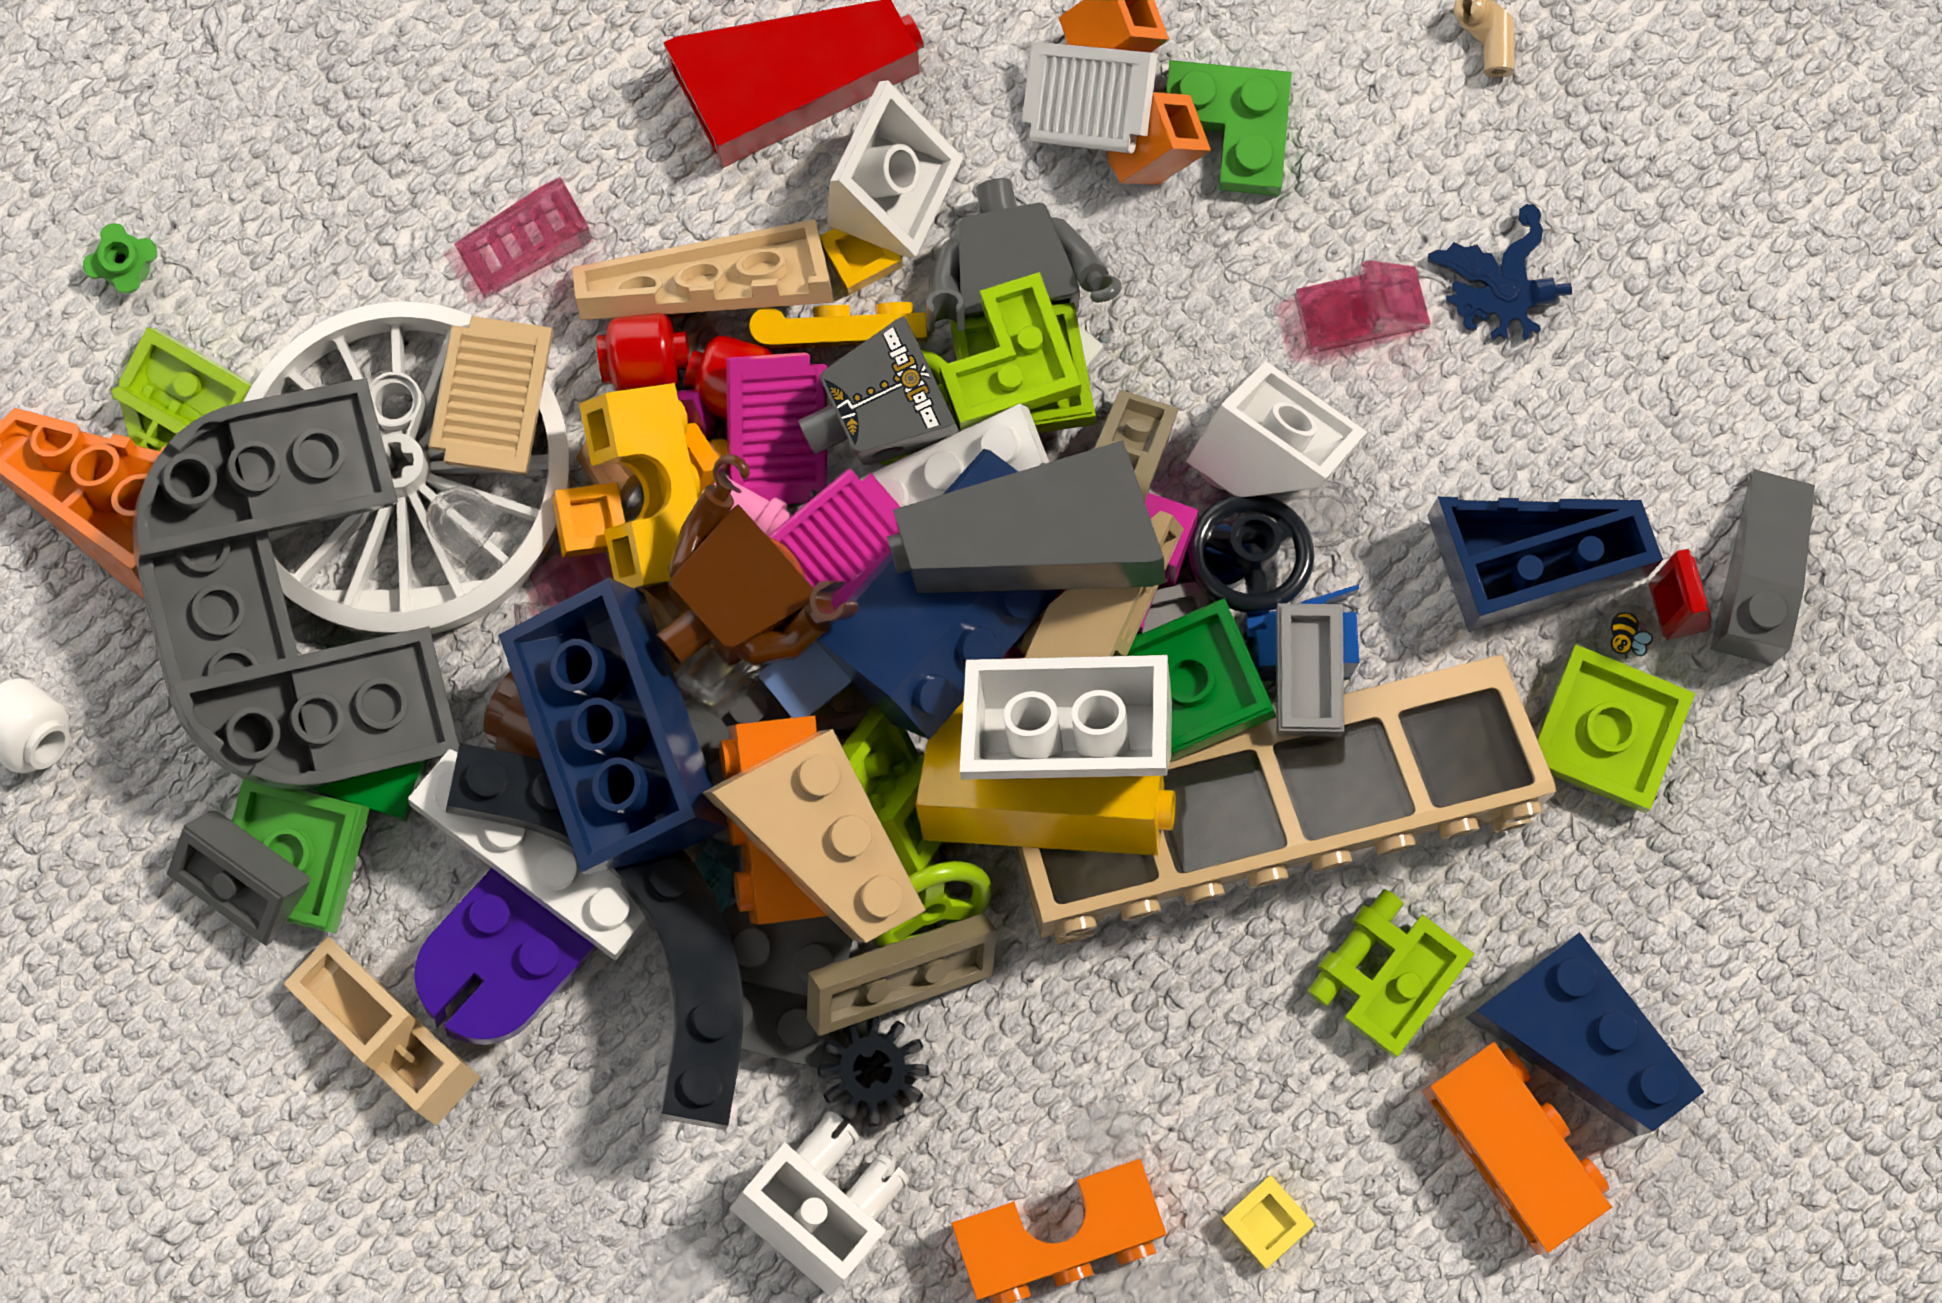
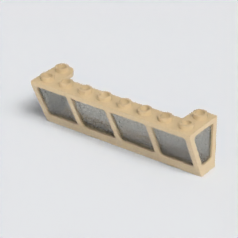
M1501 654L1344 694V733L1342 736H1276V718H1273L1170 762L1167 776H1163L1164 790L1175 791V820L1172 831H1161L1158 856L1016 847L1040 939L1055 935L1057 945H1062L1094 936L1093 929L1097 927L1096 923L1102 921L1107 914L1120 911L1123 921L1146 917L1161 911L1159 901L1181 895L1185 896L1187 905L1205 902L1225 895L1224 884L1248 879L1250 888L1275 884L1289 878L1287 868L1312 862L1314 872L1334 869L1352 862L1350 852L1375 846L1378 856L1393 854L1416 846L1414 836L1439 830L1441 840L1475 832L1479 830V825L1491 823L1494 833L1521 828L1532 823L1530 818L1543 813L1541 806L1557 793V790Z

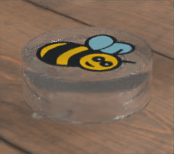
M1632 604L1620 605L1607 612L1599 621L1594 633V645L1597 653L1636 669L1646 665L1656 655L1662 640L1660 625L1653 614L1643 607Z

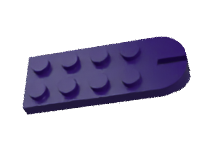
M491 868L423 943L415 964V985L422 1006L438 1028L448 1017L445 1008L469 982L481 980L483 983L446 1022L444 1027L447 1037L454 1040L481 1045L495 1044L506 1041L522 1032L598 947Z

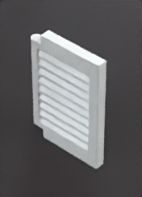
M1032 42L1022 122L1031 123L1030 140L1038 143L1133 153L1136 148L1137 135L1147 136L1158 54Z

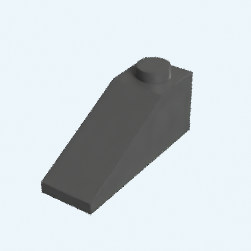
M1756 469L1751 471L1710 650L1771 666L1790 651L1804 592L1815 490L1814 484Z

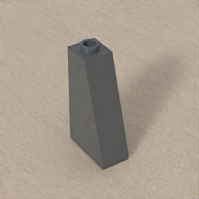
M1123 440L893 509L898 533L887 536L898 575L910 571L917 593L1153 587L1165 583L1164 556Z

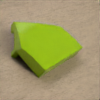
M147 327L118 381L119 386L112 388L111 391L113 399L119 400L128 436L133 440L134 444L161 451L162 447H166L178 432L196 419L221 407L243 402L253 383L159 329Z

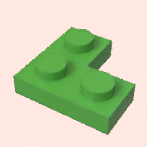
M1169 60L1166 93L1190 95L1203 130L1224 132L1218 190L1280 196L1292 72Z

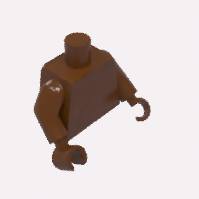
M734 454L723 455L715 462L713 467V478L716 485L705 487L684 521L667 568L670 576L668 583L670 599L682 614L656 634V638L665 651L679 665H682L707 643L711 645L729 666L735 665L742 660L751 665L794 660L829 630L830 621L848 620L854 617L858 612L857 601H847L835 610L832 605V596L836 589L844 585V581H822L813 588L739 504L732 508L734 499L730 493L734 485L725 474V465L731 464L735 466L742 479L749 477L750 470L747 463L739 456Z

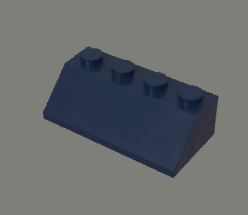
M983 449L943 494L1019 471L991 450ZM890 552L847 600L857 601L858 612L856 615L848 620L830 621L829 630L816 642L892 725L930 740L964 701L966 660L1001 659L1062 589L917 593L911 572L898 575Z
M607 578L499 634L581 873L584 874L596 873L673 855L729 828L725 814L702 794V792L712 788L714 784L665 649L656 638L658 630L645 594L611 578Z

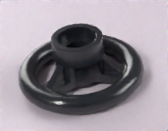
M1232 495L1215 502L1197 519L1188 545L1190 569L1200 588L1216 602L1225 598L1229 609L1239 612H1268L1275 610L1278 603H1289L1306 586L1314 566V545L1311 534L1302 518L1285 503L1266 495L1248 497ZM1244 512L1255 513L1239 518L1232 526L1231 532L1217 527L1222 520L1234 514ZM1292 538L1296 554L1293 570L1284 583L1267 592L1266 566L1276 558L1280 545ZM1246 543H1254L1257 544L1263 552L1259 554H1251L1248 553L1242 545ZM1207 547L1232 556L1235 565L1244 572L1247 593L1229 588L1215 576L1208 563Z

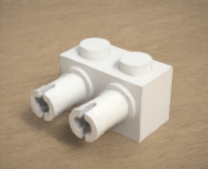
M831 1111L825 1113L822 1121L796 1151L784 1142L729 1208L828 1295L845 1281L884 1234L886 1229L875 1220L900 1190L909 1183L908 1176L900 1167L886 1182H882V1176L894 1162L886 1156L878 1154L846 1194L832 1184L826 1176L850 1147L858 1142L859 1135L848 1124L836 1139H833L831 1134L844 1119Z

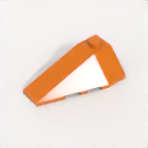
M18 408L12 409L0 421V480L114 578L144 599L133 550V518L137 499L146 476L165 447L163 446L161 451H156L135 445L130 437L113 433L111 438L83 432L76 423Z

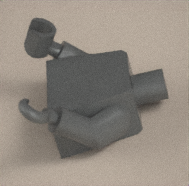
M1007 178L991 179L980 183L976 187L981 214L965 216L959 219V235L945 241L929 278V296L926 300L928 332H935V323L937 321L950 319L957 323V331H963L965 319L985 316L980 303V290L1038 272L1042 276L1052 305L1074 302L1076 312L1079 309V285L1085 291L1091 292L1090 298L1095 303L1114 299L1119 295L1122 285L1118 278L1109 275L1107 268L1093 247L1064 219L1051 217L1044 203L1038 202L1017 206L1012 181Z

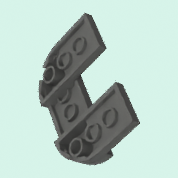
M367 378L240 402L221 407L191 422L170 440L147 474L137 499L132 528L135 562L172 707L189 737L210 759L242 779L259 785L291 790L313 789L328 786L339 781L440 758L449 749L458 752L459 742L430 627L427 626L298 655L268 532L392 507L398 502Z

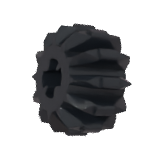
M879 1016L867 1020L868 1036L859 1037L854 1024L843 1028L845 1036L851 1042L847 1049L838 1042L828 1039L824 1044V1049L831 1056L840 1059V1065L824 1064L818 1066L817 1069L820 1078L842 1080L841 1083L829 1088L823 1094L828 1104L835 1103L849 1094L851 1098L843 1109L842 1118L847 1122H852L856 1118L861 1105L868 1106L867 1123L869 1128L879 1127V1106L886 1104L892 1118L896 1122L904 1120L903 1108L896 1098L901 1094L911 1102L919 1104L924 1097L918 1088L907 1084L906 1079L929 1077L928 1065L905 1064L906 1060L918 1055L924 1049L921 1040H912L898 1048L896 1045L905 1031L904 1023L896 1021L890 1027L886 1038L880 1037L881 1024ZM878 1055L885 1057L889 1061L884 1064L885 1071L892 1072L886 1084L875 1080L870 1088H866L857 1082L863 1079L862 1072L856 1071L857 1065L862 1059L872 1063Z

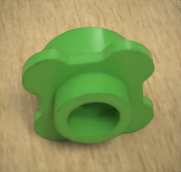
M108 224L100 232L101 242L95 252L85 257L83 269L91 279L103 278L122 294L133 293L138 290L141 283L148 276L150 263L157 258V247L149 238L137 239L127 234L121 224ZM118 254H125L126 259L123 263L115 262V257Z

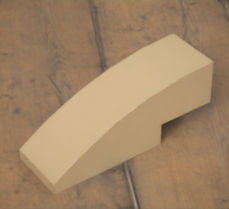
M329 936L283 983L365 1065L375 1071L411 1108L435 1126L440 1123L481 1078L426 1024Z

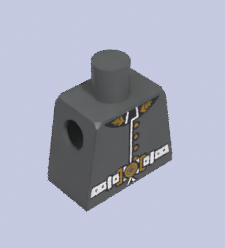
M905 316L896 319L826 368L819 377L832 404L798 420L814 454H818L848 439L856 456L863 465H872L917 452L960 432Z

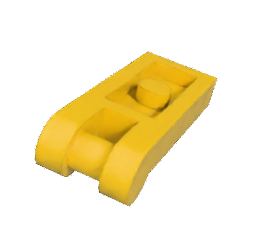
M912 302L875 304L876 314L851 315L850 305L813 307V317L785 318L782 312L776 308L764 307L753 314L749 324L750 332L757 343L769 349L861 345L896 319L905 316L917 342H927L926 312L913 313Z

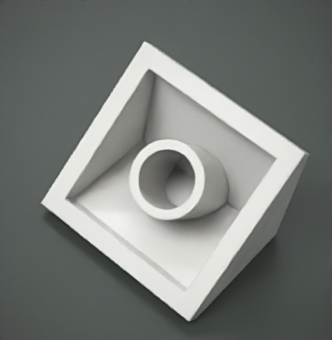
M888 80L878 83L830 180L827 226L910 258L917 256L963 157Z

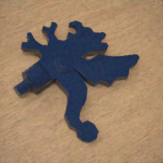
M1525 204L1519 209L1518 220L1522 226L1530 227V231L1525 237L1512 243L1503 253L1501 270L1493 254L1483 253L1478 244L1464 247L1453 242L1447 250L1437 249L1428 254V262L1453 271L1468 283L1482 282L1487 286L1474 288L1459 281H1455L1451 285L1452 291L1456 294L1447 295L1446 303L1457 307L1458 316L1464 318L1463 325L1467 330H1477L1478 326L1473 324L1472 321L1475 316H1479L1482 321H1485L1487 315H1496L1500 319V326L1491 331L1492 340H1495L1498 336L1508 340L1507 328L1509 323L1515 319L1522 326L1523 341L1526 342L1529 339V333L1534 332L1538 334L1541 331L1540 325L1527 317V310L1533 307L1555 305L1558 296L1572 295L1571 283L1555 284L1553 277L1528 280L1525 260L1541 244L1543 227L1540 224L1541 212L1534 204Z

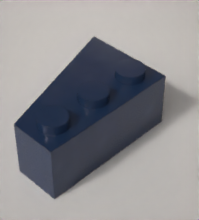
M1438 496L1427 515L1468 633L1647 578L1663 561L1642 500L1559 499L1558 502L1519 501V498L1499 497L1497 501L1458 500V497Z
M1580 932L1562 943L1465 1017V1019L1481 1030H1487L1516 1050V1054L1532 1065L1536 1064L1567 1085L1570 1091L1636 1136L1655 1131L1704 1093L1701 1086Z

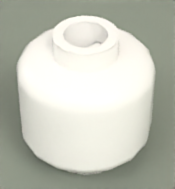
M20 678L3 681L0 683V764L10 771L21 774L50 767L59 760L68 747L70 740L69 713L58 700L33 682Z

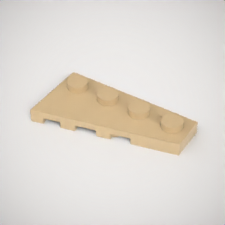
M815 219L572 267L575 299L581 320L610 319L652 313L676 314L834 303L830 278Z

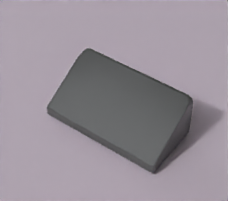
M215 810L208 811L183 826L167 871L169 877L265 946L272 943L306 892L311 880L304 872Z

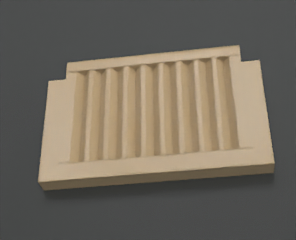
M471 316L469 328L451 326L428 445L429 449L445 452V464L527 476L554 332L552 327Z

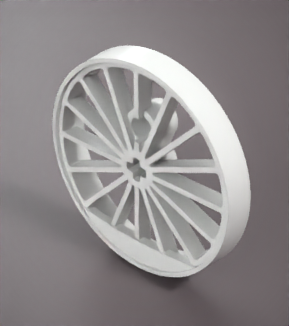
M420 302L379 303L340 313L308 329L284 347L260 373L243 401L281 395L291 385H296L300 390L314 388L301 376L302 372L318 359L335 349H339L353 380L363 379L348 347L349 343L370 335L391 332L392 372L376 377L369 384V389L389 468H396L397 458L406 457L411 465L403 467L401 478L394 479L392 477L398 502L392 507L379 509L348 590L310 589L306 585L376 510L349 515L294 574L289 573L282 566L273 552L283 594L307 611L332 624L358 633L381 637L427 626L430 627L432 635L463 626L491 612L514 595L535 573L556 539L558 531L551 497L555 490L568 489L570 487V458L562 413L546 379L544 381L538 416L543 417L549 453L531 455L528 471L548 470L547 484L540 510L439 477L501 472L448 465L444 462V451L428 448L431 429L426 434L425 431L438 398L451 326L469 328L472 315L449 307ZM409 330L446 335L424 395L417 383L405 374L404 333ZM396 394L397 397L408 394L413 397L412 407L405 416L398 419H388L382 416L383 404L390 396ZM430 488L532 521L534 524L523 543L513 556L509 558ZM421 497L429 501L501 564L502 567L488 579L460 583L421 501ZM410 503H412L450 585L412 588ZM397 506L399 589L364 590ZM306 525L268 532L270 543Z

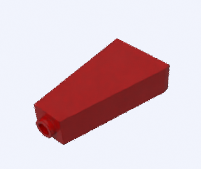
M877 0L676 36L663 42L669 67L722 168L871 97L880 81L888 80L894 86L919 74L918 50L924 48L922 36L910 14L900 17L892 0Z

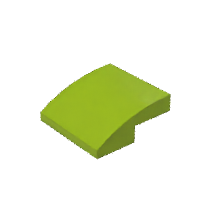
M874 706L864 716L842 748L907 875L910 876L925 868L942 843V841L923 840L916 808L925 755L919 756L907 730L892 725Z

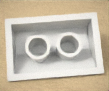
M1167 655L966 660L960 756L961 780L1167 776L1171 759L1172 697Z

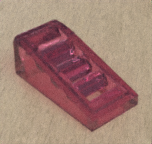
M559 176L532 191L454 243L485 299L593 242V238L588 224L562 178ZM555 209L565 224L564 227L556 232L546 217V214ZM533 221L544 238L543 241L535 246L523 227ZM512 233L523 252L514 260L501 239ZM489 244L502 266L493 274L479 252L480 249Z

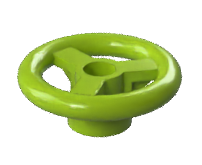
M929 860L924 869L908 876L926 911L874 938V940L880 947H884L890 943L917 936L911 934L922 926L934 924L941 919H949V921L935 929L984 913L989 905L992 894L990 878L979 866L968 862L951 861L937 864ZM962 881L969 883L972 886L970 899H959L950 894L946 887V882Z

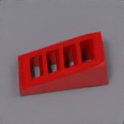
M1689 548L1676 551L1648 583L1661 632L1666 640L1706 632L1712 627V617L1695 559L1691 556Z

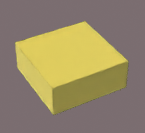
M1271 1175L1266 1177L1220 1219L1264 1270L1271 1266L1315 1225Z

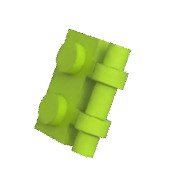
M1383 889L1370 907L1362 905L1351 922L1355 927L1335 953L1328 951L1319 962L1317 969L1320 973L1306 992L1317 1002L1327 1007L1341 988L1347 990L1357 1000L1342 1020L1392 1058L1396 1059L1475 953L1423 914L1419 916L1407 934L1391 921L1403 907L1404 903L1395 894L1387 889ZM1375 942L1391 951L1392 954L1371 980L1356 968Z

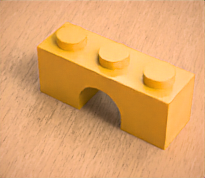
M675 383L604 393L579 403L591 467L605 464L623 465L636 474L644 492L642 510L634 521L604 529L613 578L634 589L669 583L670 576L667 568L680 529L698 500L700 493L699 474L696 467L690 462L685 437L688 427L687 413L682 402L678 400Z

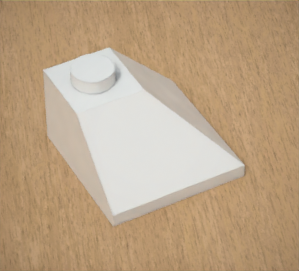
M1265 361L1221 404L1186 462L1199 470L1209 484L1216 488L1227 490L1238 497L1320 488L1358 446L1367 431Z

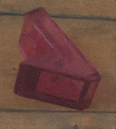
M1367 260L1361 263L1357 276L1298 288L1294 295L1309 354L1427 329L1431 325L1415 266Z

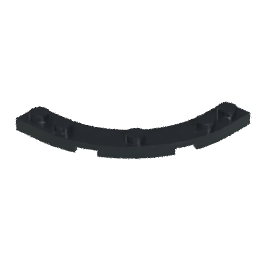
M459 744L446 813L536 831L572 847L542 760L484 747ZM684 850L673 855L609 869L622 881L621 886L639 906L653 931L656 930L668 962L667 969L674 1002V1032L659 1119L726 1130L729 1125L740 1062L743 1035V991L737 955L721 909L699 869Z

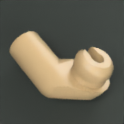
M1456 0L1453 10L1458 23L1484 45V74L1493 78H1502L1514 74L1515 24L1513 17L1494 0Z

